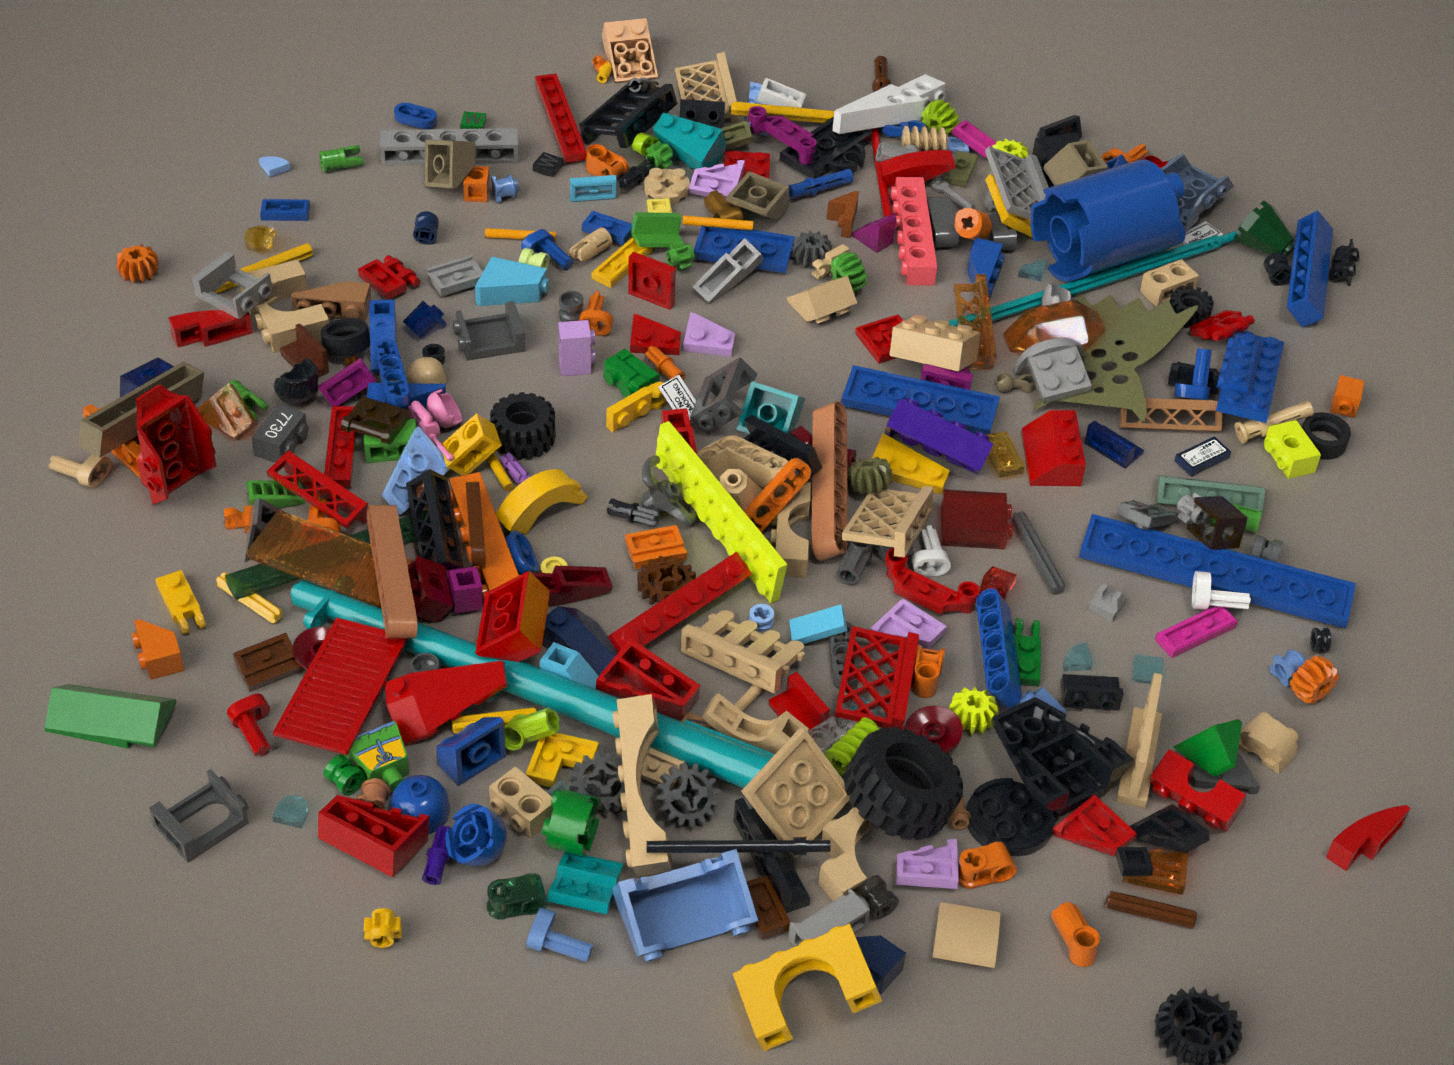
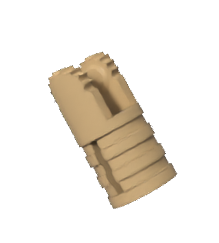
M600 227L572 246L568 256L571 259L585 262L610 247L613 243L612 237L605 228Z

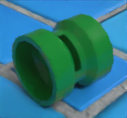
M343 754L332 758L324 768V777L329 782L337 784V789L345 796L354 794L365 781V773L358 767L352 766V761Z

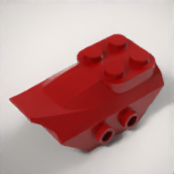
M157 385L136 398L137 432L141 448L137 464L141 482L149 490L150 498L154 505L168 499L170 493L194 477L217 467L216 451L211 437L213 433L189 396L178 395L162 385Z

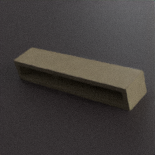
M183 361L81 420L78 447L101 458L138 435L136 398L157 385H162L178 395L189 396L193 402L198 400L202 395L204 371Z

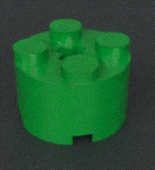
M556 789L551 800V807H554L551 818L547 817L542 828V835L547 836L546 845L551 849L585 857V850L590 851L597 833L599 819L594 814L595 809L601 810V799L567 789L562 791Z

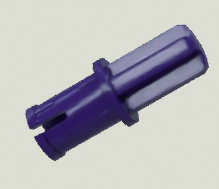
M439 825L437 827L433 845L426 852L428 859L422 880L427 884L437 885V883L441 884L444 867L446 862L450 860L445 846L447 828L452 830L450 826Z

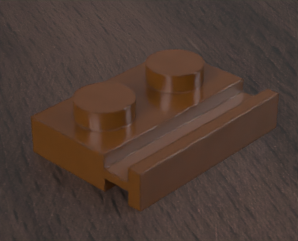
M287 633L233 653V659L248 686L249 692L303 671V667L296 662L293 656V645Z

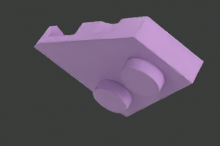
M738 160V164L729 166L718 164L711 168L695 169L689 186V193L707 197L711 191L717 190L726 198L740 182L745 168V161Z
M690 312L683 342V351L732 357L735 333L698 314Z
M902 598L870 630L907 638L908 632L919 634L918 644L922 645V648L930 649L946 634L947 626Z
M949 839L946 846L936 849L932 845L921 847L917 851L897 854L896 885L958 888L957 839Z

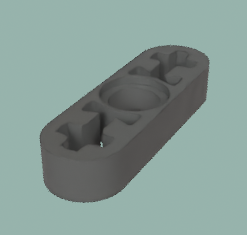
M847 621V631L842 632L845 636L844 641L840 642V634L828 637L833 683L837 689L840 688L845 659L839 658L836 654L847 652L850 632L853 626ZM858 658L851 662L859 669ZM855 678L847 683L854 690L858 686L859 681Z

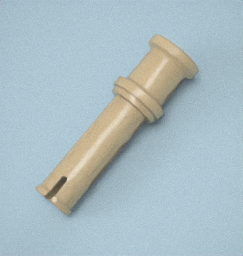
M1307 400L1269 414L1266 423L1255 420L1243 423L1240 421L1236 422L1235 431L1237 437L1242 444L1247 443L1248 439L1259 435L1264 437L1268 433L1269 426L1298 421L1313 416V407Z

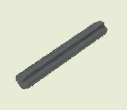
M1023 511L1015 512L1012 522L1051 593H1062L1065 583L1026 513Z

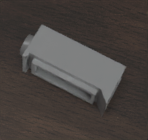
M850 888L848 889L847 896H841L801 923L790 922L788 940L796 947L806 939H815L828 933L834 927L850 924L854 934H857L868 927L869 905L863 897H858Z

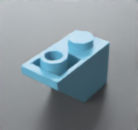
M553 642L541 658L540 668L596 689V679L599 676L582 655L575 650Z

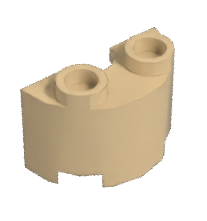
M1262 712L1258 716L1253 717L1242 728L1238 748L1246 754L1248 752L1256 753L1261 758L1263 765L1280 774L1297 755L1298 746L1296 742L1299 737L1295 730L1273 719L1270 714Z

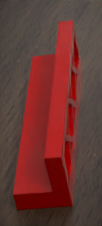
M289 450L266 471L270 478L328 517L337 520L344 528L348 529L356 520L364 525L367 523V502ZM284 467L285 472L289 475L281 476L278 472ZM298 481L309 487V489L299 488ZM318 494L321 495L323 498H326L329 502H320L318 500ZM338 508L349 514V516L345 519L339 515Z

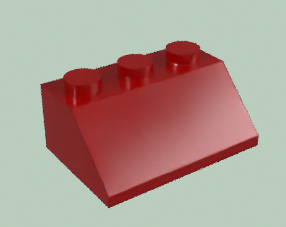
M1050 410L1022 427L1021 434L1030 486L1082 485L1086 462L1076 410Z
M530 571L485 593L475 651L478 656L520 662L542 651L550 590Z

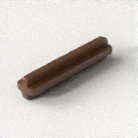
M1109 891L1106 897L1105 907L1108 909L1187 928H1194L1197 912L1195 910L1115 891Z

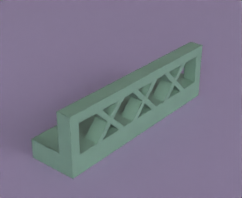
M1163 475L1156 476V483L1158 484L1157 503L1177 505L1183 496L1187 494L1192 496L1196 492L1202 497L1222 496L1230 503L1262 510L1263 512L1266 488L1261 486Z

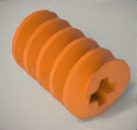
M964 208L955 215V229L960 236L975 240V238L985 239L990 234L992 222L987 213L972 208Z

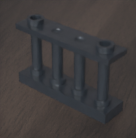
M628 82L579 124L585 144H590L602 134L617 136L620 148H628L633 144L635 137L639 133H645L657 123L662 113L667 114L678 104L673 85L664 84L654 94L634 93L629 89L633 88V86H629Z

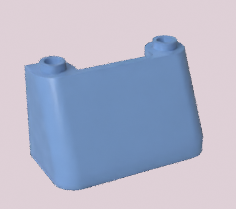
M737 849L721 853L720 857L708 858L697 864L647 878L646 876L641 877L637 882L634 881V878L620 881L612 889L615 902L638 958L644 957L645 962L663 957L662 951L732 931L733 936L750 932V925L758 921Z

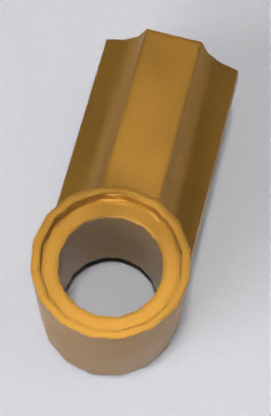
M717 190L711 191L704 198V205L714 218L744 220L741 209L738 206L732 207L726 201L725 196Z

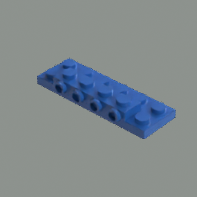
M1237 331L1234 338L1229 337L1216 387L1221 389L1216 411L1263 423L1267 422L1284 345L1283 341H1279L1274 337L1254 335L1249 331Z

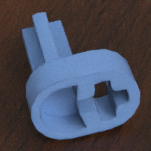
M541 907L529 932L526 947L539 952L546 948L587 962L591 956L593 944L552 931L556 912Z

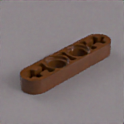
M479 481L466 482L472 566L486 565L480 485Z

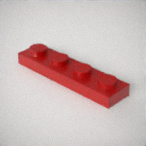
M332 406L324 474L343 487H351L357 432L341 430V422L344 416L349 415L355 406Z

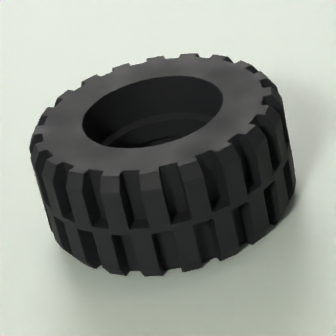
M891 727L888 730L887 728H882L869 733L861 742L844 772L845 791L850 796L849 801L853 808L857 807L859 810L858 814L864 820L867 818L871 822V826L876 829L881 828L886 831L885 834L892 837L898 835L904 840L912 838L922 840L938 834L963 796L962 777H960V770L957 765H953L951 756L948 753L945 754L942 751V747L937 743L933 744L930 742L928 737L922 734L920 736L914 734V731L909 729L902 731L899 727Z

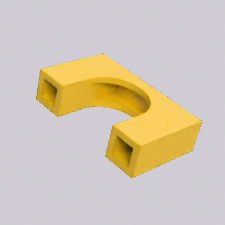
M850 924L834 927L822 936L815 939H806L796 947L786 951H778L768 959L756 964H747L741 970L732 973L755 1036L764 1052L793 1040L782 1010V996L789 982L804 972L818 970L833 975L839 981L853 1014L882 1002Z

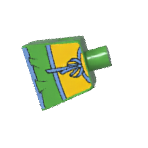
M395 721L359 735L348 756L345 755L352 761V766L358 767L365 773V781L373 778L381 779L390 787L391 792L404 780L403 777L410 773L407 752Z

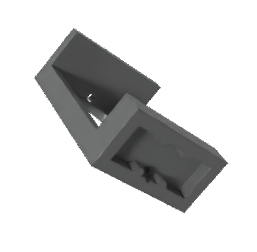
M739 357L705 377L690 419L708 434L742 415L744 411L732 401L734 394L737 390L754 381L757 373ZM711 391L717 398L711 404L705 406Z
M211 769L207 771L209 783L174 806L166 809L159 801L149 807L153 826L187 863L249 823L246 812L249 807L245 799L240 794L236 796L231 791L227 780L223 776L218 777ZM219 803L228 807L230 812L228 818L196 840L180 824L208 805Z

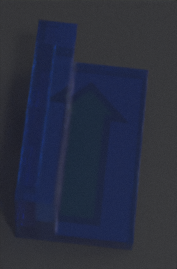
M1095 420L1088 425L1084 444L1126 469L1144 453L1142 448Z

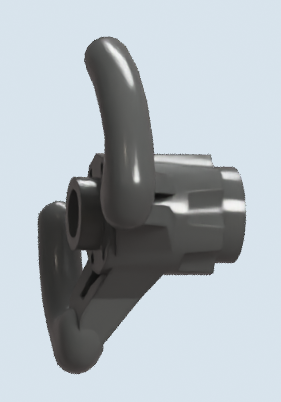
M657 455L649 457L642 468V481L649 488L641 497L642 507L658 511L659 513L666 511L678 518L684 525L691 526L698 518L697 512L690 504L688 512L678 502L679 489L675 483L668 480L659 482L654 477L652 469L660 463V457Z

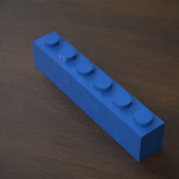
M1318 210L1299 219L1297 223L1287 309L1302 327L1317 323L1324 318L1333 228Z

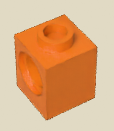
M474 166L464 178V201L488 202L490 188L489 167Z
M1340 375L1334 391L1330 412L1355 418L1361 402L1365 381Z

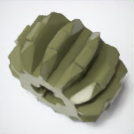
M879 457L859 459V462H853L848 468V482H850L854 492H860L861 494L881 492L883 489H888L892 483V469H890V464L886 459H880Z

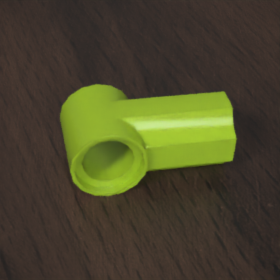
M548 707L528 715H515L504 727L505 747L509 750H518L526 743L556 734L560 730V719L556 711Z

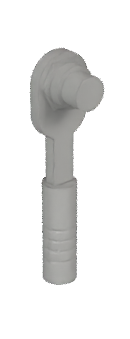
M941 175L928 180L929 187L937 192L945 193L961 208L975 209L972 203L951 190L948 182Z

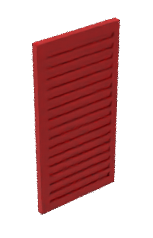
M336 617L277 723L273 736L348 756L408 638L387 639L383 629Z

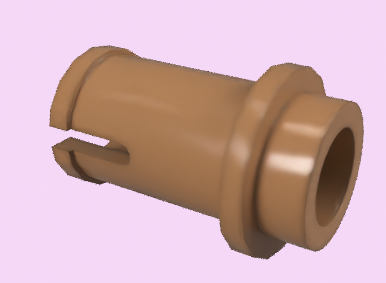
M963 796L948 819V823L958 830L966 828L971 818L970 812L966 810Z

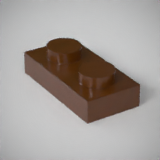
M768 875L746 881L758 918L755 925L762 940L789 931L791 921Z

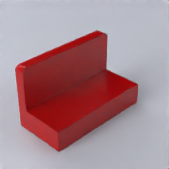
M798 672L789 675L786 691L769 699L768 705L778 717L786 711L809 728L808 733L810 736L828 728L830 709Z

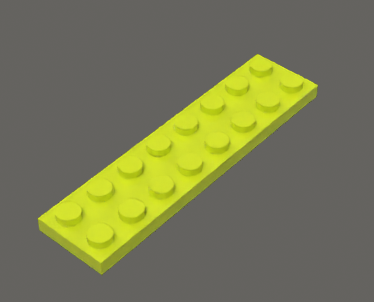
M669 421L660 424L656 455L660 457V463L656 466L663 470L670 482L677 485L685 502L690 504L697 512L699 519L706 523L712 531L714 538L719 540L726 548L728 555L731 556L735 552L739 554L752 573L749 578L756 585L758 592L764 595L770 604L780 600L787 563Z

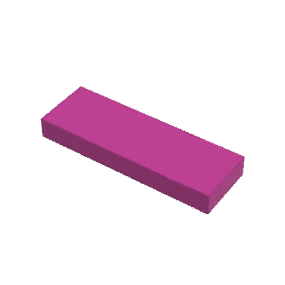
M1214 606L1157 633L1155 641L1171 658H1174L1236 628L1238 621L1225 607Z

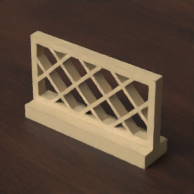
M725 52L717 53V60L675 68L681 99L691 100L693 98L703 101L725 102L724 119L730 118L731 123L740 122L739 115L731 114L730 110L732 102H737ZM714 69L710 74L704 72L705 70ZM684 74H692L689 78L681 76ZM698 77L704 78L701 82L695 81ZM710 81L716 83L713 87L707 85ZM689 85L695 87L691 91L686 89ZM701 90L707 91L704 95L698 94ZM713 94L719 96L716 100L710 98Z
M923 486L919 493L883 489L881 492H874L872 494L868 493L843 530L842 540L894 547V556L905 557L933 511L934 487Z
M1153 674L1144 709L1137 707L1133 709L1125 751L1134 759V762L1120 778L1116 799L1118 803L1144 809L1148 799L1150 776L1153 770L1162 713L1156 712L1162 681L1161 674Z

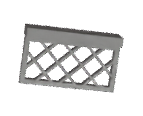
M988 146L985 153L1006 211L1030 220L1031 206L1044 200L1046 194H1044L1043 189L1049 188L1037 156L1029 153L1023 159Z

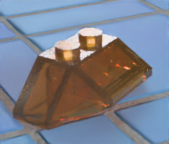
M1073 299L1027 309L1004 332V338L1010 352L1014 353L1018 351L1023 353L1036 343L1059 337L1073 338L1082 347L1090 346L1100 334L1105 332V327L1098 312Z

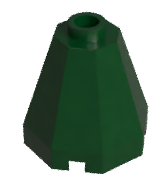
M1262 201L1260 204L1263 208L1259 210L1256 207L1252 210L1238 228L1241 234H1235L1234 238L1241 244L1265 253H1283L1287 256L1295 247L1292 244L1295 239L1275 207L1267 201Z

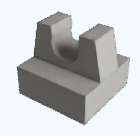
M1102 584L1089 603L1088 611L1113 622L1124 607L1126 598L1122 596L1121 592L1117 591L1114 593L1107 589V585Z

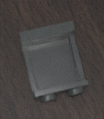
M514 301L505 302L504 314L464 320L462 311H456L457 320L453 321V329L455 335L460 336L458 337L460 352H465L467 361L526 351L525 331Z

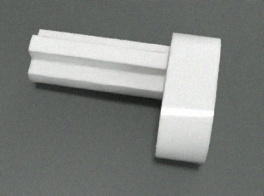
M928 525L926 529L920 531L925 550H920L912 556V566L914 572L925 577L941 576L950 570L951 563L948 554L941 548L936 529Z
M1195 571L1192 584L1193 609L1207 610L1209 606L1249 609V593L1211 590V573Z

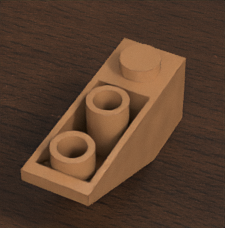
M350 281L299 291L291 295L293 311L321 304L328 318H354L362 321L367 320L369 302L372 300L370 283Z

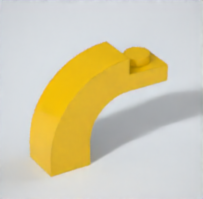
M561 469L545 470L519 484L502 502L496 512V516L510 532L518 531L527 534L538 516L551 505L559 502L584 504L588 495L581 489L582 486L579 482L569 478Z

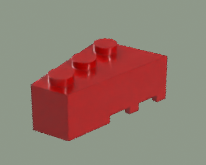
M631 638L596 679L597 690L621 699L652 694L658 713L681 721L698 701L700 685Z
M336 795L318 812V838L375 869L394 877L428 842L429 815L420 814L419 817L401 814L402 809L392 807L391 811L374 808V803Z

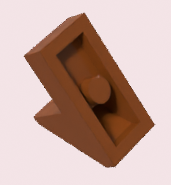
M859 191L850 192L828 202L827 219L838 221V227H842L841 237H851L858 208Z

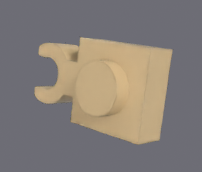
M842 244L825 253V259L814 261L813 266L817 270L813 271L812 275L818 280L824 278L826 274L832 276L833 274L830 271V268H832L831 261L838 257V255L849 252V248Z

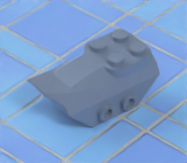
M1182 153L1176 158L1169 160L1164 167L1160 168L1165 174L1175 172L1182 179L1184 195L1177 202L1180 221L1184 226L1185 232L1198 222L1199 216L1207 208L1209 209L1218 199H1222L1234 187L1228 176L1225 175L1218 179L1192 166Z

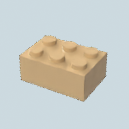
M913 315L911 318L893 327L890 356L960 371L977 361L981 332L974 331L971 326L959 325L956 327L949 325L948 321L936 320L933 322L927 320L925 316Z

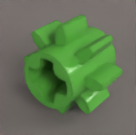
M658 141L646 148L648 152L646 159L652 161L648 164L649 166L654 163L655 168L666 169L673 164L670 160L673 157V151L668 144H661Z
M683 240L669 245L670 250L666 251V258L670 266H677L678 271L692 267L691 262L695 260V254L690 244L684 245Z

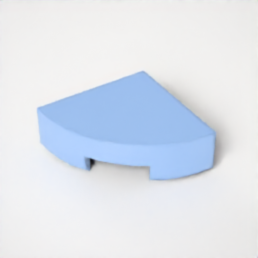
M274 156L259 158V165L269 177L291 170L290 163L283 158Z

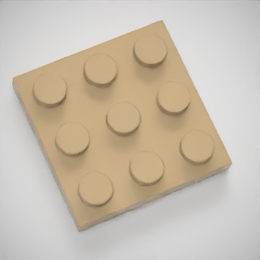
M798 729L741 791L778 840H793V837H806V840H814L823 830V827L844 807L850 797L846 794L844 780L806 729ZM788 852V853L790 854V856H792V857L798 858V857L800 856V855L794 856V855H793V852Z

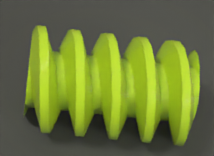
M862 717L861 721L849 729L846 735H843L838 742L825 751L824 755L840 776H844L846 767L864 738L869 733L879 730L877 724L871 719Z

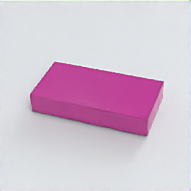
M967 120L953 128V135L985 158H987L985 153L987 147L996 145V141Z

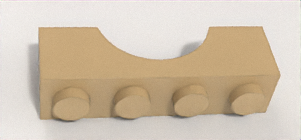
M806 482L771 521V526H776V529H771L770 544L775 545V550L787 563L785 577L806 578L809 540L795 534L791 527L798 522L809 519L811 482ZM774 493V497H780L784 493Z

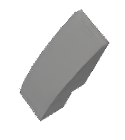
M744 238L729 255L725 253L692 287L707 302L712 303L741 282L764 258Z

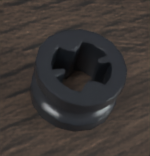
M428 344L423 348V357L435 358L442 365L445 363L444 347L439 344Z
M1319 628L1312 629L1310 644L1313 652H1318L1320 649L1323 652H1329L1331 647L1329 628H1323L1322 631Z

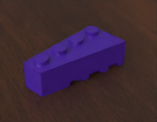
M906 398V400L899 399L886 425L884 434L893 438L894 434H897L903 440V443L913 447V445L918 446L920 444L926 453L935 457H941L943 454L947 456L945 459L947 462L974 474H979L994 444L989 441L990 438L980 432L973 434L967 431V427L958 421L953 420L950 423L942 419L943 415L932 409H929V411L919 408L920 404L910 398Z

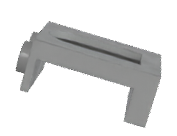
M225 252L192 277L196 297L237 319L243 317L274 293L270 273L267 272L258 279L236 267L234 255L229 252ZM228 281L245 288V290L232 299L233 302L214 291Z

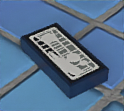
M1214 436L1176 454L1174 461L1190 476H1193L1230 458L1231 451Z

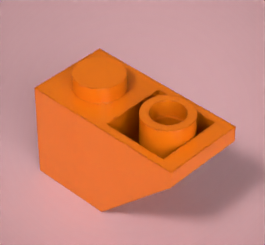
M140 619L134 620L136 632L131 633L135 650L141 648L142 653L137 654L141 670H148L150 680L184 671L175 633Z

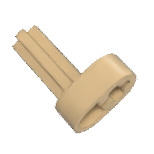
M53 455L50 458L51 463L48 465L49 469L77 478L79 484L91 488H96L100 485L111 470V460L109 457L102 456L99 458L95 455H90L83 464Z

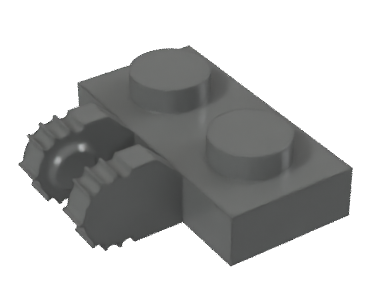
M1135 500L1121 502L1117 507L1119 516L1134 521L1135 526L1145 530H1150L1151 527H1163L1164 525L1173 524L1178 514L1156 504L1146 505Z

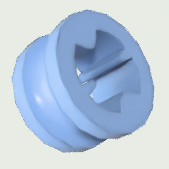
M757 604L750 609L749 620L757 623V631L762 632L771 629L774 623V610L770 606Z

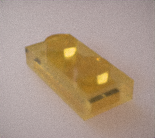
M1007 431L986 434L990 438L989 441L994 443L988 457L998 477L1023 474L1025 466Z

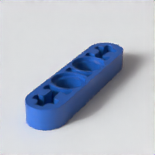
M389 339L376 342L374 347L375 359L386 402L400 408L405 407L410 403V393L397 343Z

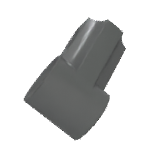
M995 210L994 213L989 215L992 222L990 241L1003 244L1002 251L1016 250V230L1003 224L998 211Z
M850 541V545L837 569V577L843 583L849 585L859 583L866 566L872 561L874 544Z

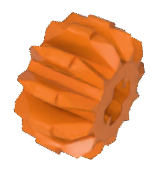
M143 244L139 246L132 245L131 248H123V251L117 254L116 266L119 274L123 276L125 281L131 280L135 283L141 280L144 282V279H152L153 275L158 273L159 260L151 246L144 247Z
M1313 656L1310 660H1305L1303 665L1298 666V670L1292 674L1293 678L1289 684L1300 700H1303L1305 703L1314 704L1319 699L1323 700L1327 694H1331L1330 691L1336 687V681L1340 675L1328 659L1326 660L1323 656Z

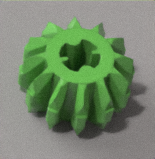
M842 253L831 261L832 268H830V271L833 274L832 279L835 280L848 276L854 293L867 285L865 267L862 265V260L858 259L855 253Z

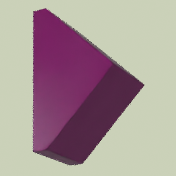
M891 214L869 222L852 232V235L858 241L878 253L893 244L896 216Z

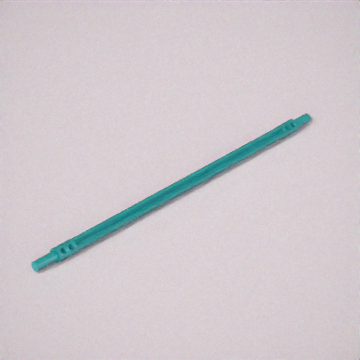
M1233 231L1221 236L1213 235L1059 285L1058 287L1069 290L1071 296L1157 269L1181 259L1184 260L1219 249L1223 244L1236 241L1234 236L1238 232ZM1045 290L948 321L949 325L956 327L967 325L975 328L1042 306V295Z

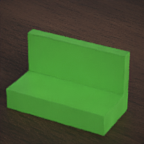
M635 212L631 234L639 247H669L672 243L682 240L679 236L682 217L679 213Z

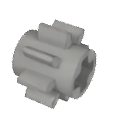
M1196 492L1192 496L1189 494L1183 496L1177 504V510L1181 512L1177 518L1186 524L1196 523L1200 525L1209 516L1208 513L1194 502L1195 497H1202Z

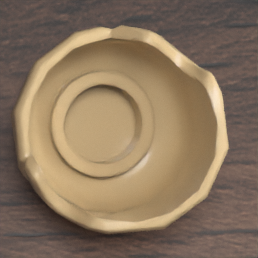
M432 357L417 358L406 370L408 383L446 384L447 375L443 365Z

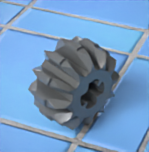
M809 231L807 234L801 232L800 236L795 237L793 241V258L796 259L797 264H804V268L812 266L815 269L813 262L818 259H825V253L832 250L831 241L828 240L827 235H820V231L817 233Z

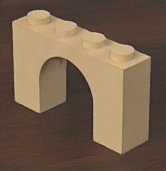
M298 259L247 272L258 279L267 272L271 276L274 293L249 312L250 314H255L256 326L258 329L262 328L261 333L264 343L270 345L273 353L280 352L281 347L297 340L295 325L299 323L317 341H321V329L329 323V318L321 304L296 311H279L271 307L277 301L291 297L292 293L308 290L306 274ZM239 286V287H240V292H242L243 290H245V288Z

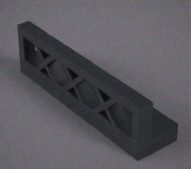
M752 414L744 420L749 431V435L744 438L751 443L757 442L759 447L770 452L773 451L774 454L789 461L794 458H800L811 468L810 477L822 468L814 447Z
M429 469L406 483L418 556L429 560L433 550H435L437 555L436 563L444 565L445 569L464 567L448 478ZM424 484V490L420 498H418L416 488ZM426 504L429 511L423 521L421 513ZM429 527H431L433 534L427 544L425 542V535Z
M744 798L735 800L733 822L743 840H778L756 810L748 808ZM786 852L750 853L761 876L768 875L786 913L810 905V897Z

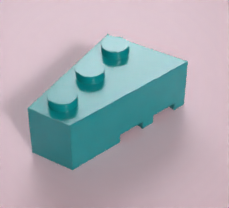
M662 113L653 128L654 135L660 139L661 144L665 143L671 147L673 158L676 160L680 159L691 170L713 167L727 148L722 129L674 115Z

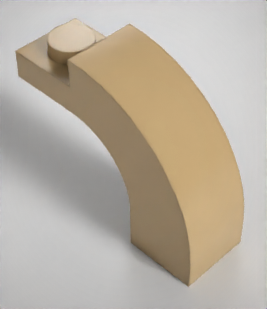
M719 693L711 699L701 717L718 732L773 754H776L798 729H806L807 732L809 730L808 727L787 711L773 720L753 718L743 713Z

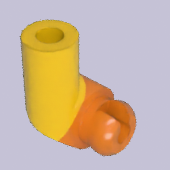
M597 55L592 59V63L598 72L597 81L603 84L609 78L612 66L607 60H603L601 55Z

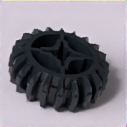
M1194 987L1189 989L1188 993L1181 988L1176 995L1170 994L1166 1002L1163 1001L1159 1007V1013L1156 1014L1154 1021L1156 1026L1155 1037L1160 1038L1158 1041L1159 1048H1167V1058L1177 1057V1065L1183 1062L1188 1063V1065H1221V1063L1226 1065L1230 1062L1231 1057L1237 1054L1238 1045H1240L1242 1040V1033L1240 1032L1242 1022L1237 1020V1011L1229 1010V1001L1220 1002L1219 993L1212 997L1208 995L1206 988L1202 993H1197ZM1182 1016V1025L1176 1027L1174 1019ZM1220 1031L1222 1040L1215 1043L1213 1039L1214 1034Z

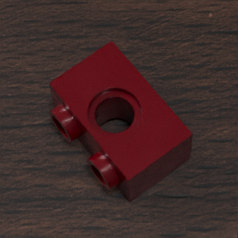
M417 556L408 566L416 615L438 623L453 607L446 569L444 565Z

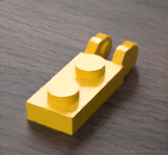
M656 382L648 387H643L608 407L606 412V428L611 432H615L621 427L627 426L636 418L646 415L651 409L658 410L666 405V398L658 388L663 382Z
M182 570L155 579L156 586L166 607L183 635L189 633V625L186 619L194 617L200 629L206 627L200 606Z

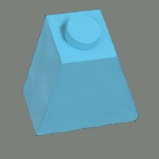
M491 257L475 286L476 305H503L505 302L514 301L515 304L539 302L543 294L548 292L550 280L547 279V268Z

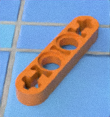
M800 458L788 461L744 511L750 519L756 522L755 526L760 532L770 524L810 478L811 468ZM797 468L801 471L798 475L794 473ZM788 478L792 483L789 484L785 480ZM785 486L784 494L780 497H774L776 488ZM762 506H767L766 514L762 517H756L757 510Z

